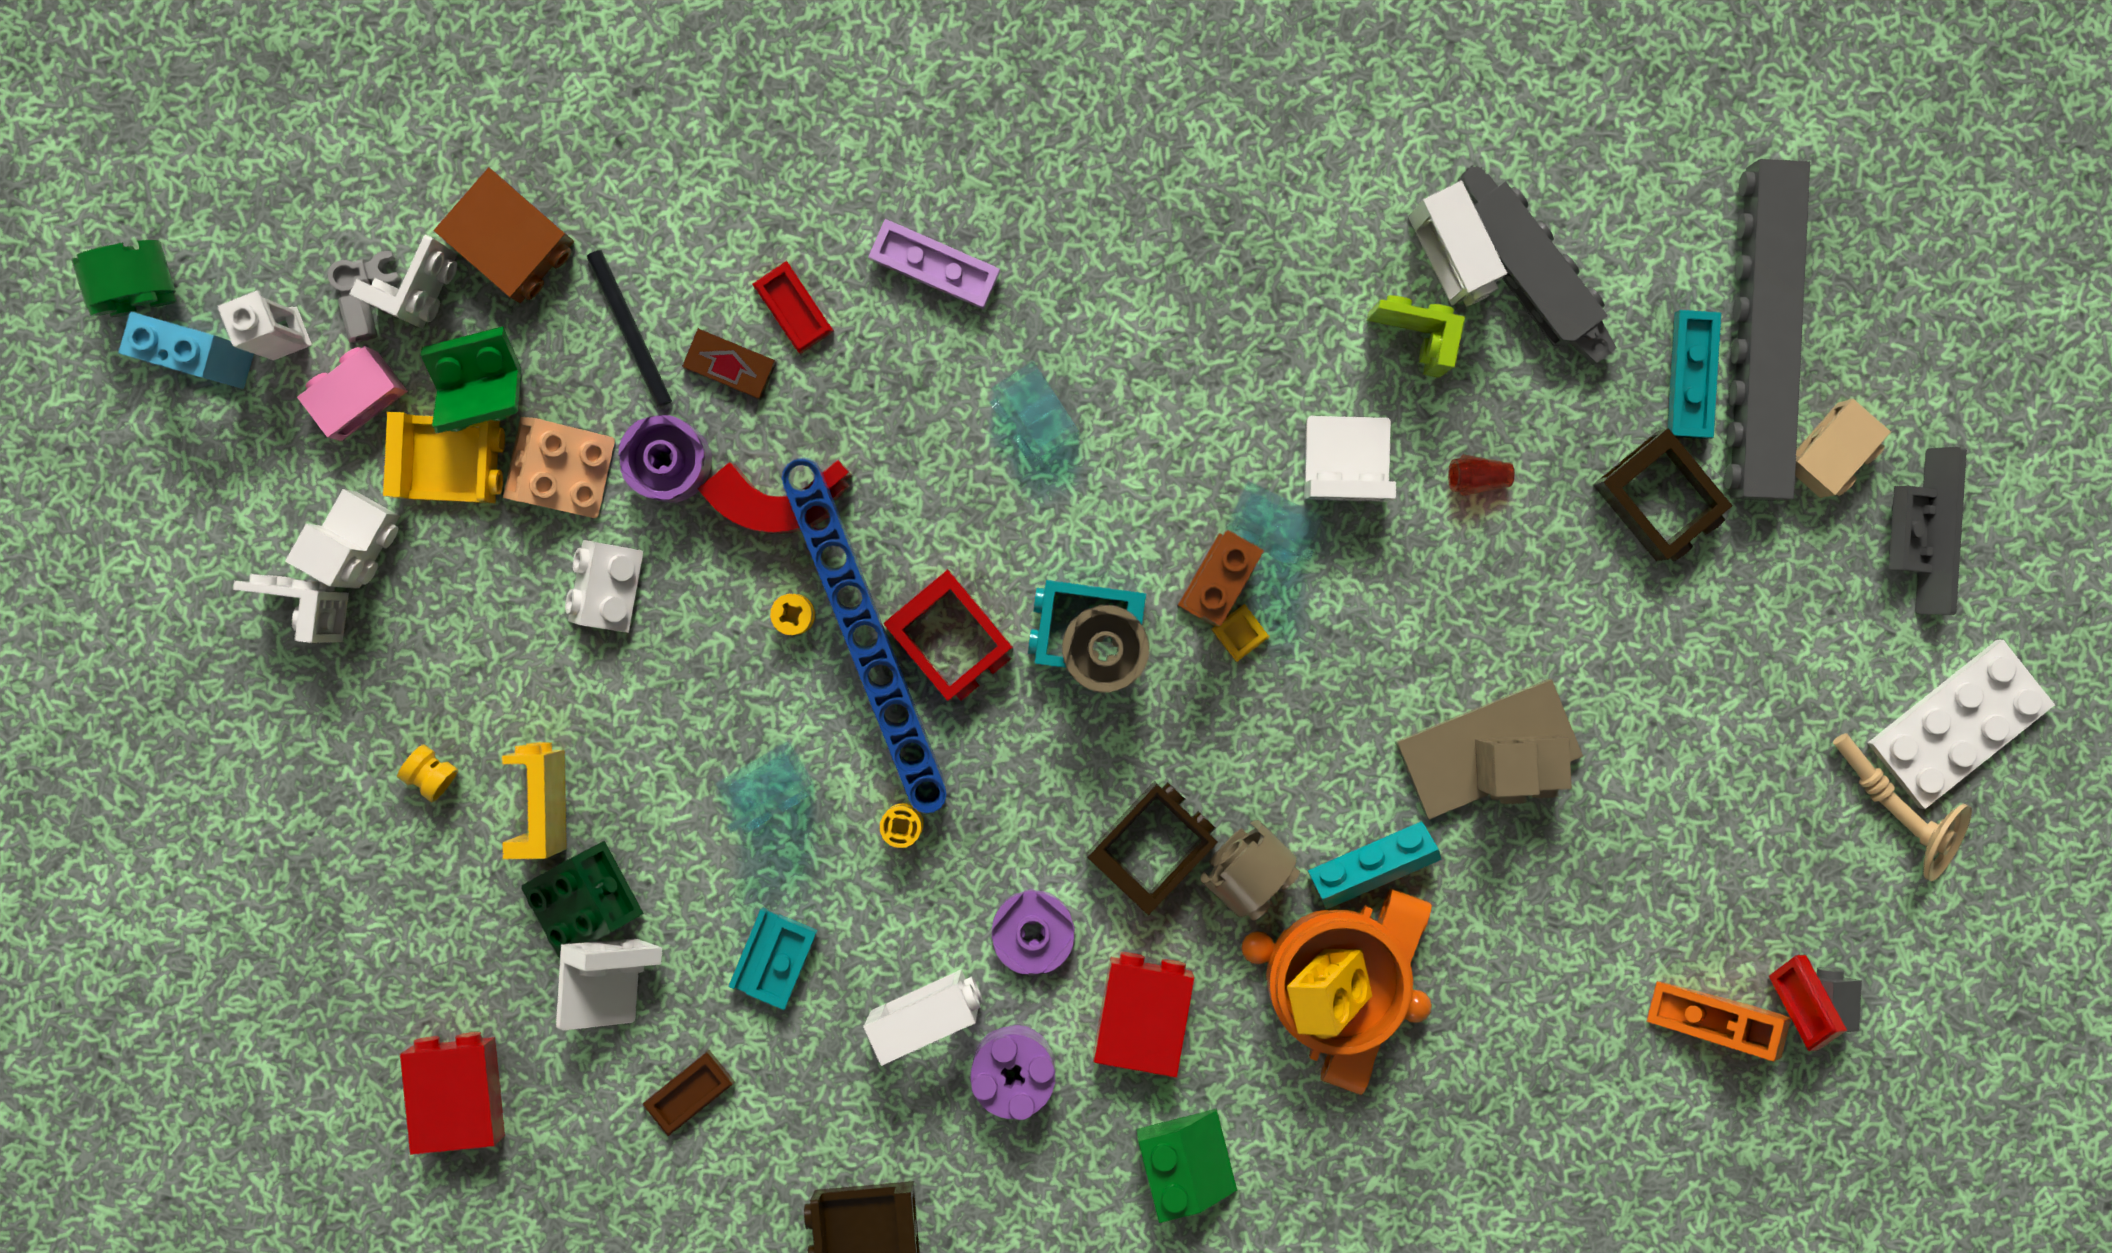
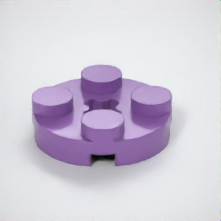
M1028 889L1010 896L998 908L993 919L992 940L998 958L1011 970L1027 975L1030 973H1047L1058 968L1069 956L1073 947L1075 927L1070 911L1059 898L1045 891ZM1028 922L1033 925L1039 922L1043 926L1040 932L1044 938L1040 942L1036 939H1032L1029 943L1025 941L1023 937L1026 931L1022 928L1024 924Z

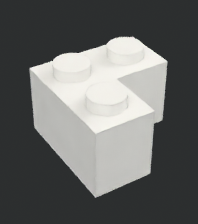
M342 489L323 525L306 524L285 562L330 587L360 588L362 584L366 585L375 575L378 568V563L375 560L382 547H389L397 536L398 526L395 524L400 516L356 491Z

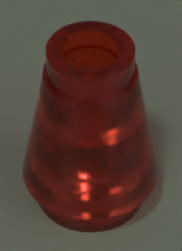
M1463 454L1460 458L1452 459L1448 470L1450 489L1453 492H1460L1462 496L1511 487L1515 477L1514 467L1511 462Z

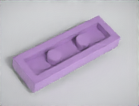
M887 219L884 220L868 256L869 260L983 310L1001 272L995 266Z

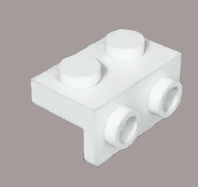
M583 540L581 548L576 550L573 559V571L576 572L574 589H570L566 597L565 610L569 614L568 621L583 626L629 633L643 551Z

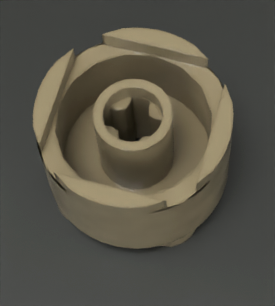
M1101 605L1083 611L1071 621L1063 637L1062 655L1069 673L1079 684L1093 691L1113 692L1127 687L1142 674L1149 657V642L1142 624L1133 614L1120 607ZM1104 636L1111 637V645L1117 647V652L1115 655H1108L1105 661L1099 660V652L1093 650V644L1095 641L1102 642Z
M1259 820L1250 822L1255 827L1250 832L1246 833L1242 828L1235 832L1210 859L1209 863L1214 867L1211 874L1208 876L1203 871L1201 875V882L1238 917L1248 915L1252 920L1260 918L1271 904L1269 899L1280 888L1285 890L1290 887L1300 874V871L1295 867L1296 855Z

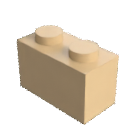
M1855 399L1839 402L1796 449L1795 476L1820 498L1834 495L1840 496L1856 482L1857 477L1854 474L1863 463L1867 465L1881 454L1885 448L1882 442L1891 431Z

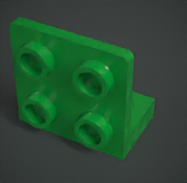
M503 326L421 348L420 356L437 390L432 421L435 433L457 432L466 429L470 425L489 420L501 421L518 412L521 366Z

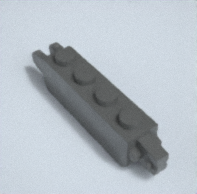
M1478 165L1467 168L1457 180L1458 182H1463L1507 272L1502 277L1503 281L1552 345L1565 347L1571 344L1592 365L1603 360L1617 347L1602 322L1608 315L1603 310L1605 304L1601 296L1593 288H1587L1578 277L1579 269L1576 263L1567 254L1562 255L1552 242L1554 240L1552 232L1545 223L1540 220L1536 221L1527 210L1528 202L1519 189L1516 187L1511 188L1506 181L1498 187L1490 175L1485 173L1486 170H1483L1482 167L1479 168Z

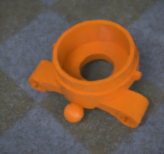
M1391 888L1385 896L1378 921L1370 917L1373 909L1368 906H1364L1360 913L1349 910H1320L1297 920L1281 933L1275 943L1268 934L1259 931L1252 932L1244 938L1241 949L1245 959L1252 964L1268 963L1266 971L1268 992L1273 1008L1283 1026L1300 1043L1311 1048L1310 1059L1317 1061L1320 1052L1327 1054L1321 1071V1081L1362 1095L1370 1081L1373 1064L1380 1045L1395 1033L1404 1019L1409 1022L1419 1023L1426 1020L1430 1015L1432 1008L1431 1000L1421 990H1413V974L1410 965L1420 937L1430 917L1432 907L1430 902ZM1323 949H1362L1372 997L1337 1036L1321 1039L1316 1037V1035L1298 1034L1287 986Z

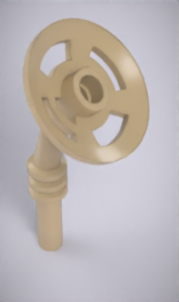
M1847 733L1838 736L1833 741V744L1860 777L1859 784L1865 787V791L1870 795V798L1874 802L1879 801L1916 837L1920 838V844L1927 847L1923 864L1924 878L1929 881L1936 880L1945 871L1958 851L1971 820L1972 808L1962 804L1952 810L1939 824L1933 821L1927 824L1893 792L1895 787L1892 783H1889L1887 776L1883 775V771L1880 768L1875 769Z

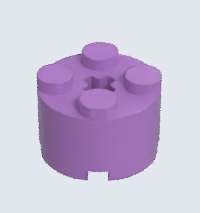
M657 415L638 420L625 432L619 445L618 456H620L621 473L626 483L640 495L660 502L678 503L692 497L699 491L698 488L707 481L711 471L712 453L704 436L696 428L674 416ZM660 453L670 454L669 457L672 459V463L669 467L662 465V460L658 458Z
M1022 1025L1002 1027L987 1034L977 1046L971 1068L972 1092L979 1103L987 1111L998 1117L1025 1120L1039 1111L1048 1102L1055 1085V1059L1046 1039L1034 1029ZM1014 1065H1019L1021 1067L1020 1075L1016 1074L1013 1078L1006 1076L1007 1069L1011 1070Z

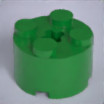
M159 240L137 241L139 249L136 250L133 246L124 247L123 243L106 245L77 254V258H71L82 297L90 316L110 314V317H120L128 315L130 311L136 313V306L150 304V307H159L176 302L174 295L176 292L162 244Z

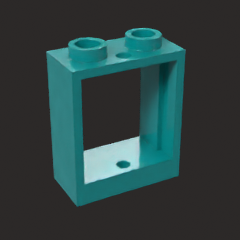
M1046 580L1045 589L1036 588L1033 612L1041 613L1039 630L1031 629L1028 654L1036 655L1035 664L1067 668L1063 656L1047 654L1055 592L1127 602L1126 610L1133 614L1141 624L1143 622L1146 593Z

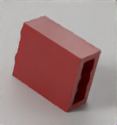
M1121 952L1120 958L1110 956L1093 1051L1094 1063L1177 1078L1195 979L1193 972L1186 970L1185 963L1176 960L1162 959L1161 965L1145 963V956L1131 952Z
M469 1032L455 1036L456 1041L440 1043L439 1036L423 1037L414 1040L413 1046L400 1053L410 1155L492 1147L505 1137L495 1037L482 1038L481 1032Z

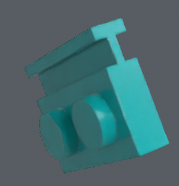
M762 907L728 987L741 990L751 997L785 1010L818 930L781 914L778 915Z

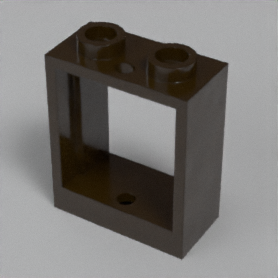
M1669 428L1655 432L1593 484L1655 561L1671 559L1674 562L1683 557L1693 548L1690 541L1701 532L1707 535L1718 528L1726 520L1723 514L1733 506ZM1664 453H1666L1709 505L1708 508L1667 542L1622 489Z
M1154 781L1086 853L1087 858L1148 916L1218 843L1211 834L1216 827L1199 811L1193 816L1190 815L1181 806L1186 799L1168 782L1161 787ZM1158 798L1200 839L1150 891L1107 849L1154 799Z

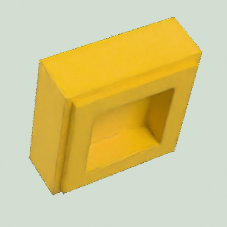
M1245 604L1228 615L1221 626L1211 628L1235 662H1238L1270 637Z

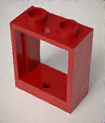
M948 569L883 623L947 701L955 695L962 701L980 686L975 678L987 668L994 674L1012 659L1007 653L1013 647L1012 644ZM952 590L998 646L950 685L904 630Z

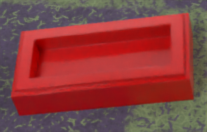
M787 261L752 283L799 354H802L834 332Z
M1806 955L1794 956L1769 975L1808 1051L1820 1050L1847 1031Z

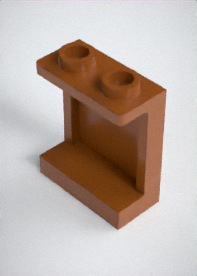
M490 167L486 169L433 230L498 288L518 303H521L525 298L530 300L540 292L544 285L542 278L552 267L557 269L567 261L572 252L569 247L575 242Z
M1229 530L1225 531L1223 535L1219 533L1177 606L1212 626H1221L1264 550Z

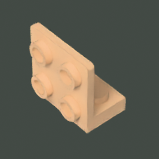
M521 417L503 498L597 518L615 439L610 436L537 418Z

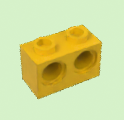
M1323 949L1287 986L1298 1034L1316 1035V1037L1321 1039L1332 1038L1340 1034L1342 1029L1372 997L1362 949Z

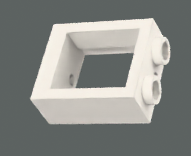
M1460 181L1423 199L1408 218L1451 306L1463 301L1465 306L1469 307L1498 290L1496 282L1504 277L1507 272L1463 182Z
M961 969L871 1010L863 1027L880 1065L889 1063L976 1023L978 1008L981 1007L979 1001L982 1000V996L974 978L971 976L966 979Z

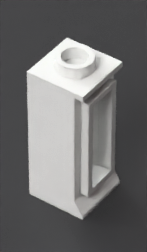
M259 290L217 306L233 347L276 360L312 345L298 308L285 307L261 296ZM286 320L288 327L277 323Z

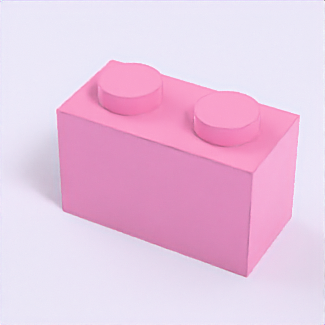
M365 346L346 352L339 359V366L328 374L325 372L313 377L305 386L307 390L297 396L327 438L343 441L408 392L379 352Z

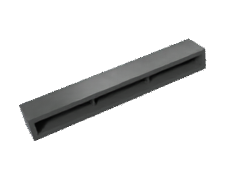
M1759 159L1746 168L1739 181V195L1745 198L1744 213L1739 216L1737 222V237L1742 239V255L1738 256L1735 264V278L1740 281V297L1735 299L1733 305V320L1738 322V339H1735L1731 346V362L1736 364V380L1732 381L1729 388V403L1731 406H1734V422H1731L1727 429V445L1732 447V464H1729L1725 471V486L1727 489H1730V499L1760 501L1794 499L1810 161Z

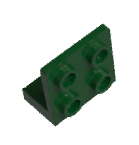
M605 840L569 858L521 886L529 906L534 911L549 943L559 958L562 944L594 942L644 914Z

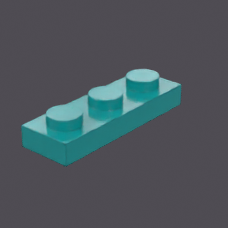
M1678 310L1674 313L1667 428L1670 429L1675 437L1714 438L1722 312Z
M1421 821L1308 870V873L1327 910L1442 859L1437 845Z

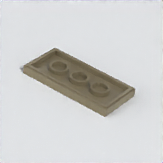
M1552 679L1544 680L1395 741L1427 819L1434 818L1490 795L1477 789L1475 739L1559 735L1570 740V761L1583 757Z

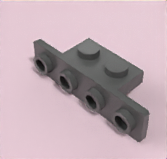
M1965 447L1928 448L1925 452L1923 487L1894 486L1889 570L1918 572L1915 607L1917 614L1955 615L1957 612L1967 449Z

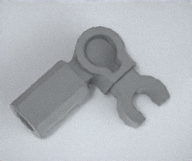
M392 251L378 252L369 262H366L364 259L353 262L339 260L334 262L329 268L328 280L342 296L338 299L349 342L359 343L378 337L370 305L349 294L356 279L369 285L372 284L374 278L389 285L400 282L402 280L401 275L397 272L383 274L382 267L386 262L396 260L395 254Z

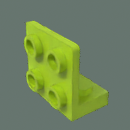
M1389 295L1386 300H1379L1368 312L1366 321L1431 334L1430 338H1424L1419 354V363L1425 364L1423 375L1440 378L1455 367L1465 316L1455 315L1454 308L1440 304H1429L1428 309L1412 306V300L1409 298Z

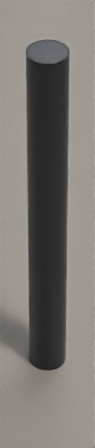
M602 250L591 252L586 256L656 407L660 408L671 403L672 399Z

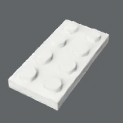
M1996 640L1867 744L1919 808L1926 809L2055 706V704L2005 641Z

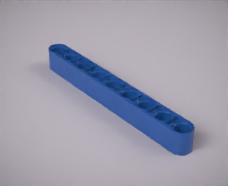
M805 457L797 458L788 463L783 470L782 482L908 799L919 812H935L942 807L946 799V785L943 774L823 472L818 463L812 459ZM804 465L812 470L815 479L810 488L799 489L794 486L791 481V472L794 467ZM817 505L826 508L831 518L829 525L821 529L812 527L806 517L809 508ZM829 546H838L843 549L846 554L845 564L839 568L827 566L822 557L824 549ZM850 585L859 589L862 594L860 604L855 607H847L841 604L838 599V592L844 586ZM863 625L871 626L877 632L878 639L870 646L860 645L854 639L853 633L856 628ZM876 665H886L892 670L893 678L887 684H876L869 676L870 670ZM892 704H901L906 707L909 715L903 722L893 723L886 718L885 710ZM916 743L923 748L924 754L917 761H907L900 754V750L904 745ZM927 781L933 782L939 788V792L932 799H922L915 792L919 784Z

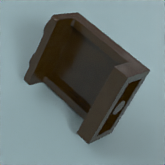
M914 1181L814 1190L810 1203L804 1205L806 1230L812 1229L814 1245L808 1246V1253H920Z

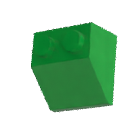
M1217 1108L1136 1129L1159 1223L1201 1213L1237 1191Z

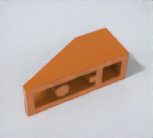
M1657 981L1647 1022L1774 1062L1782 1057L1791 1018L1746 1003Z

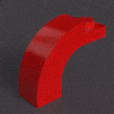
M839 460L823 472L833 500L840 497L850 487L846 481L853 476ZM731 462L726 464L698 488L715 510L738 525L770 534H786L801 531L788 496L763 494L752 485L737 465ZM814 480L803 489L810 488L813 485ZM812 506L807 511V521L813 527L827 519L830 513L823 506Z

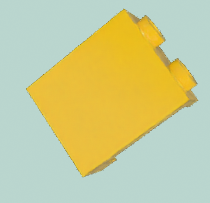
M387 412L383 496L395 499L495 504L496 494L500 495L503 488V474L500 469H497L498 453H502L505 447V432L503 428H499L500 421L489 420L473 424L457 432L435 433L432 426L433 416Z
M552 742L515 746V753L502 755V764H525L527 766L528 833L502 842L503 859H546L567 849L565 750H552Z

